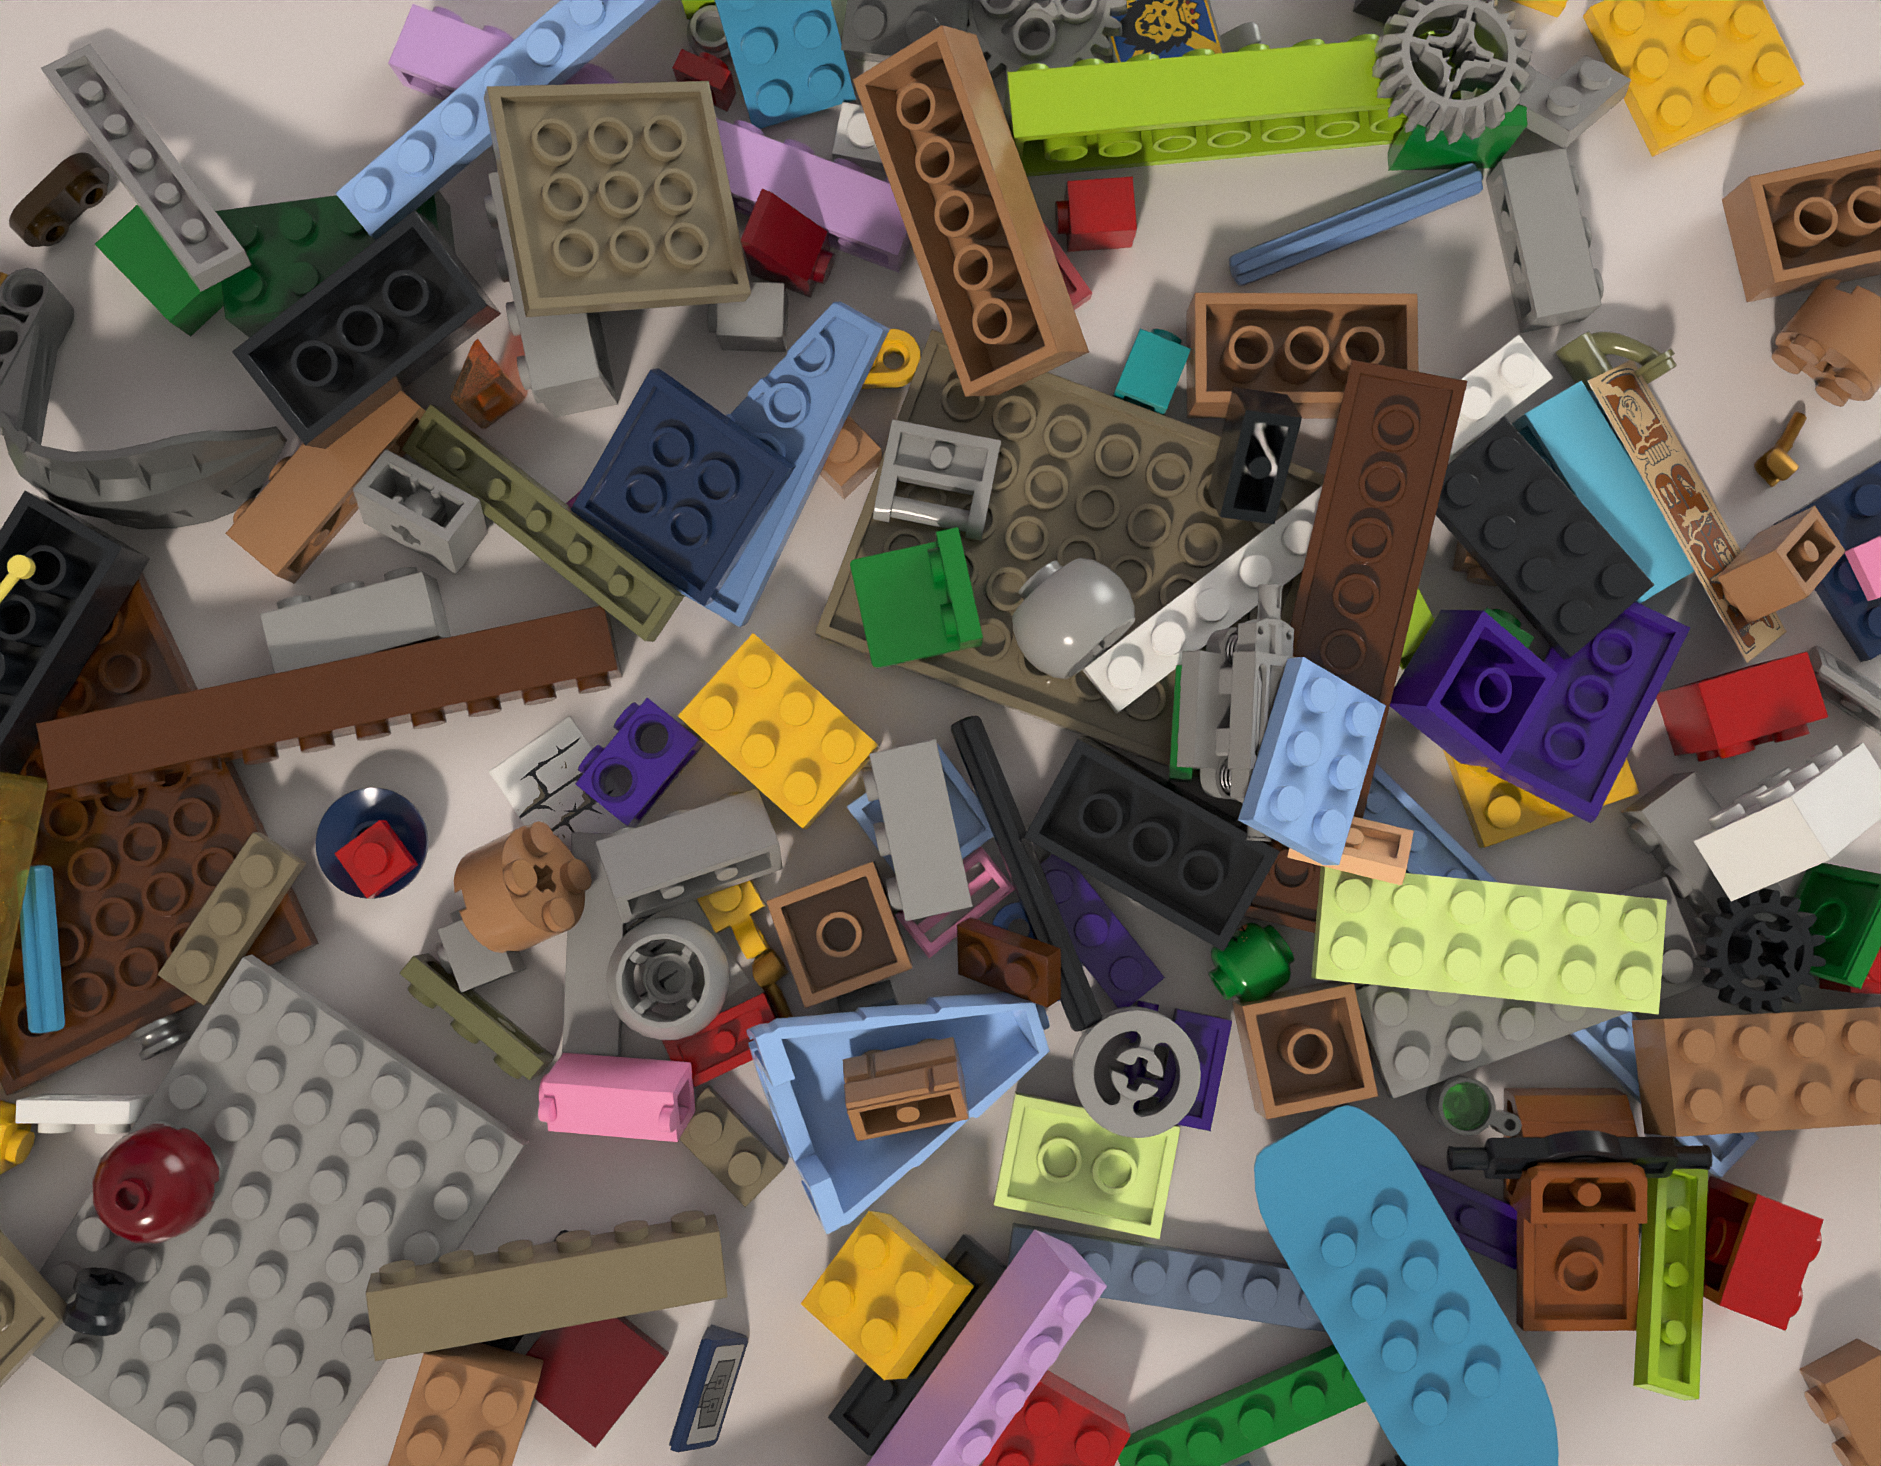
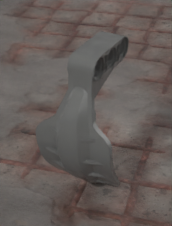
M19 269L7 276L0 286V435L4 436L8 454L18 474L51 502L73 512L106 519L113 524L136 529L180 528L214 521L237 511L245 501L257 496L287 442V439L277 426L257 430H209L188 433L115 450L72 452L42 446L57 351L72 325L74 309L44 273L37 269Z

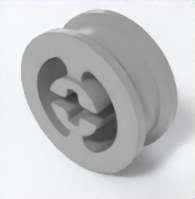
M1121 1007L1103 1014L1101 1021L1084 1030L1077 1042L1072 1060L1074 1086L1086 1112L1106 1130L1125 1137H1151L1171 1129L1190 1111L1200 1087L1201 1071L1199 1058L1187 1034L1164 1014L1145 1007ZM1130 1031L1137 1032V1039L1133 1043H1127L1117 1048L1113 1053L1116 1060L1133 1065L1137 1057L1143 1058L1142 1064L1148 1072L1163 1078V1068L1159 1059L1154 1054V1048L1159 1043H1166L1172 1050L1176 1065L1175 1079L1169 1093L1158 1104L1142 1110L1133 1109V1105L1137 1100L1150 1098L1158 1091L1159 1088L1153 1081L1137 1077L1133 1085L1128 1084V1077L1125 1072L1109 1065V1076L1117 1090V1094L1112 1099H1106L1097 1089L1094 1080L1095 1062L1103 1046L1113 1037Z

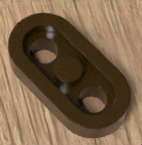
M77 153L69 156L16 205L9 218L10 228L28 246L40 247L57 244L66 236L69 226L84 211L95 207L105 198L108 192V171L89 153Z

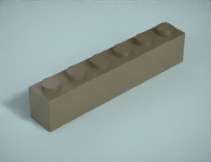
M697 1210L675 1214L671 1217V1222L648 1225V1222L643 1220L627 1221L616 1225L613 1232L591 1235L590 1231L587 1230L569 1231L559 1235L555 1242L533 1245V1242L530 1240L511 1241L499 1246L497 1252L474 1255V1252L471 1250L453 1251L442 1255L439 1258V1262L415 1266V1262L412 1260L395 1261L380 1267L379 1272L371 1273L366 1289L375 1361L728 1298L720 1231L715 1214L705 1216L704 1212Z

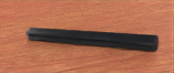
M978 715L960 719L951 725V733L1035 940L1061 948L1060 1002L1070 1027L1074 1032L1090 1028L1102 1020V1014L1031 841L1024 838L1027 830L982 720Z

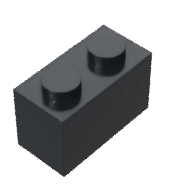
M1233 387L1208 489L1219 517L1275 524L1302 416L1288 394Z

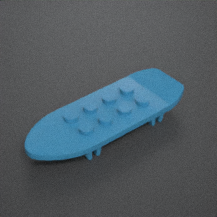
M1343 1104L1332 1108L1263 1147L1256 1154L1254 1163L1255 1192L1262 1218L1282 1256L1402 1461L1407 1466H1558L1557 1428L1545 1385L1534 1363L1425 1179L1396 1135L1378 1119L1359 1107Z

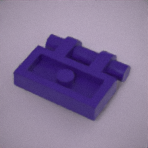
M1138 1000L1136 1007H1145L1158 1011L1159 1004ZM1175 1008L1172 1021L1187 1034L1193 1043L1199 1058L1201 1071L1200 1087L1196 1100L1187 1115L1177 1125L1211 1132L1232 1020ZM1130 1031L1125 1033V1038L1130 1039L1129 1043L1136 1041L1137 1032ZM1166 1043L1157 1044L1158 1046L1167 1047L1163 1065V1078L1145 1075L1146 1068L1142 1064L1143 1058L1137 1057L1133 1065L1125 1064L1124 1070H1122L1128 1077V1084L1133 1085L1137 1077L1153 1081L1159 1088L1153 1095L1157 1097L1156 1104L1169 1093L1176 1073L1174 1055ZM1140 1100L1134 1103L1133 1109H1139Z

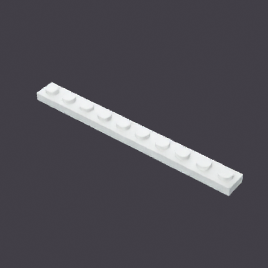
M1520 335L1516 336L1460 379L1468 382L1450 457L1553 378ZM1322 486L1275 521V524L1262 531L1083 669V672L1116 714L1175 670L1176 665H1181L1182 651L1201 650L1207 645V641L1213 632L1229 628L1258 606V585L1276 584L1284 586L1303 571Z

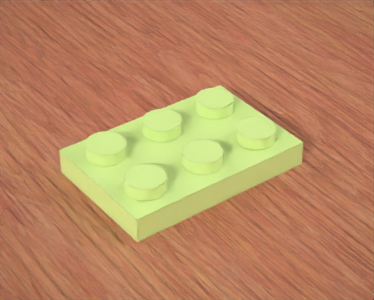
M1014 1092L993 1204L998 1207L1160 1239L1181 1127L1175 1125L1164 1133L1151 1137H1125L1112 1133L1100 1126L1089 1116L1082 1105Z

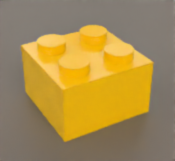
M869 1210L800 1304L884 1380L907 1379L974 1285L894 1216Z

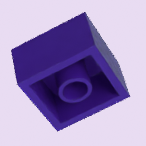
M1440 610L1395 685L1390 707L1460 764L1503 770L1556 681L1558 674L1484 610Z

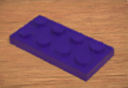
M1634 602L1571 658L1563 660L1553 647L1550 646L1543 662L1554 670L1558 677L1503 770L1488 768L1487 772L1592 823L1597 818L1690 627L1638 602Z

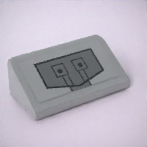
M1812 647L1808 655L1822 698L1881 735V686L1821 647Z

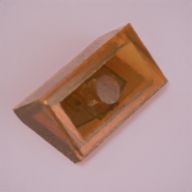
M476 339L470 348L450 397L481 429H486L522 403L525 396L479 339Z

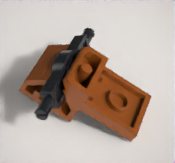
M1504 1088V1111L1519 1117L1522 1124L1520 1132L1511 1137L1504 1135V1138H1488L1484 1147L1448 1146L1446 1157L1449 1171L1483 1170L1486 1179H1503V1199L1517 1211L1516 1324L1523 1331H1636L1639 1224H1647V1178H1667L1671 1176L1674 1169L1710 1170L1713 1161L1710 1147L1708 1145L1675 1146L1673 1137H1638L1628 1097L1616 1088Z

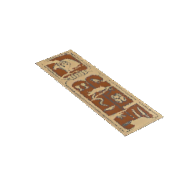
M1629 360L1588 380V383L1745 662L1748 663L1787 631L1776 612L1748 624L1740 610L1733 607L1726 599L1722 584L1717 577L1736 558L1741 550L1642 375L1637 377L1634 373L1638 367L1634 361Z

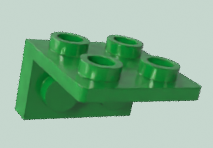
M958 527L937 531L936 542L858 558L850 562L871 663L874 668L879 669L982 646V630Z

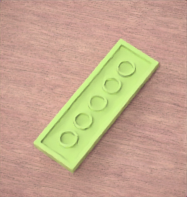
M1321 866L1311 978L1659 1014L1667 900L1405 873L1403 884L1398 885Z

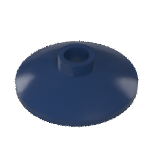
M362 788L340 797L325 812L316 834V855L323 873L339 890L354 897L367 899L334 853L379 820H386L418 863V866L371 899L393 895L407 887L417 877L424 865L428 852V832L422 815L404 796L383 788Z

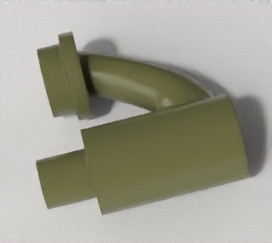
M1588 331L1555 352L1574 383L1576 384L1582 380L1587 390L1590 391L1593 390L1588 380L1613 369L1606 355L1621 356L1642 365L1634 373L1637 377L1642 375L1647 384L1677 366L1672 358L1675 354L1672 348L1664 353H1660L1651 346L1615 332L1590 333Z

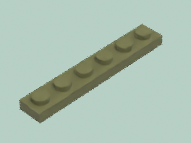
M429 405L402 450L435 476L478 498L484 515L644 641L655 642L685 596L620 545L570 510L571 507L445 409L436 405Z

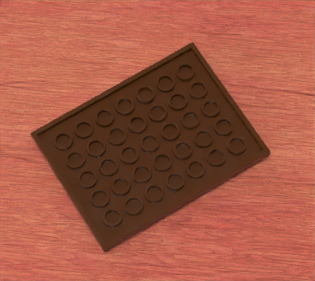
M143 572L52 720L198 690ZM38 741L0 803V1082L7 1096L19 1093L130 1038L131 1033L158 1019L174 1013H180L199 1003L158 976V973L251 834L259 832L268 837L232 760L221 762L223 771L218 773L187 777V772L184 770L165 774L166 783L162 785L130 789L129 782L109 786L108 796L87 801H72L70 794L49 791L40 741ZM38 865L50 866L53 870L65 1026L63 1029L46 1033H31L28 1029L16 872L18 869ZM292 886L245 956L253 955L268 966L273 967L319 944Z

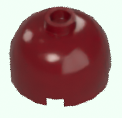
M151 1124L123 1136L100 1158L92 1182L93 1204L99 1219L115 1235L134 1243H161L195 1228L211 1212L215 1200L212 1201L214 1184L219 1181V1167L211 1148L195 1132L184 1127L178 1130L171 1126H163L164 1124Z

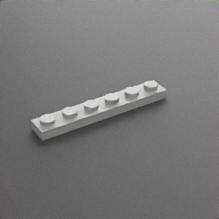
M91 44L41 67L51 87L201 292L251 265L242 246Z

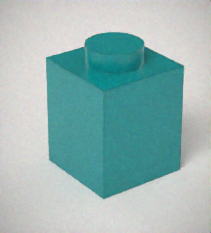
M1140 328L1113 397L1164 415L1191 348L1181 345L1182 340L1171 332L1162 329H1152L1151 332Z

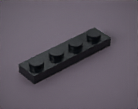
M963 1234L944 1260L972 1283L974 1287L907 1379L884 1380L872 1368L866 1365L828 1416L868 1456L874 1455L1007 1269V1266L970 1235Z

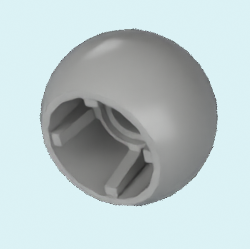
M1080 557L1063 567L1057 560H1054L1038 570L1020 588L1018 593L1024 601L1012 616L1013 632L1018 647L1026 659L1038 670L1052 677L1069 679L1100 657L1124 635L1135 621V606L1130 591L1115 572L1095 560Z
M658 917L634 927L618 942L610 957L606 973L607 992L610 1003L618 1017L630 1029L653 1039L679 1040L698 1033L717 1017L727 998L730 986V970L724 950L717 939L704 927L691 920L679 917ZM660 939H670L686 945L682 952L671 951L658 956L646 948L649 944ZM696 956L704 970L705 986L702 994L696 990L700 979L699 968L694 960ZM672 961L678 963L685 972L686 981L684 987L679 992L667 991L659 982L658 973L660 967L665 962ZM636 963L646 966L643 974V983L648 996L642 1001L634 985L633 972ZM682 999L687 1000L686 1006L692 1010L686 1015L670 1017L652 1011L658 1002L670 1004Z

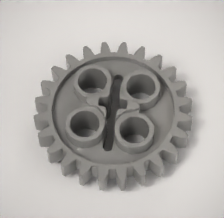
M970 0L966 32L977 35L985 61L990 59L987 66L992 80L1004 70L1006 71L1005 81L1007 82V72H1015L1020 67L1028 64L1040 63L1047 65L1049 68L1071 67L1080 60L1094 58L1093 54L1095 52L1110 57L1112 54L1111 44L1105 36L1122 35V24L1113 16L1127 14V1L1091 0L1090 6L1085 11L1074 14L1064 9V5L1068 0H1049V5L1044 8L1038 3L1031 6L1030 0H1014L1011 5L1002 9L991 7L989 5L990 0ZM1015 25L1011 33L1007 35L1002 33L1004 28ZM1035 31H1042L1050 36L1045 46L1037 50L1026 49L1022 45L1026 36Z

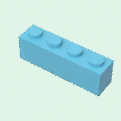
M1581 380L1528 411L1513 422L1512 425L1654 583L1652 588L1635 601L1642 603L1694 572V569L1641 475L1634 466L1619 437H1616L1606 421V413L1593 391L1587 390Z

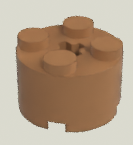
M1826 279L1816 286L1777 335V349L1771 357L1780 368L1789 373L1799 374L1803 371L1819 383L1815 390L1821 398L1835 406L1843 407L1849 399L1856 401L1870 400L1881 387V297L1858 285L1849 294L1835 289L1842 280Z
M538 821L519 827L468 852L460 860L456 868L454 891L456 893L462 890L466 908L459 912L465 926L478 942L493 952L505 953L509 950L519 952L572 929L582 916L585 905V891L590 888L592 880L586 864L574 858L568 847L553 834L547 824Z

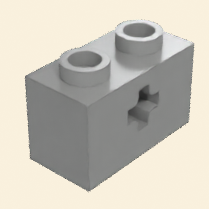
M387 449L384 450L353 488L364 524L456 574L488 534L481 502L478 498Z

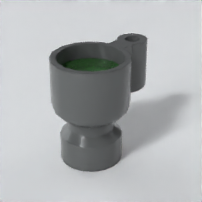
M1458 1075L1430 1085L1426 1092V1105L1430 1113L1439 1124L1454 1133L1466 1136L1481 1133L1490 1125L1496 1132L1511 1137L1517 1135L1521 1130L1522 1124L1519 1117L1504 1110H1496L1493 1094L1486 1085L1476 1079Z

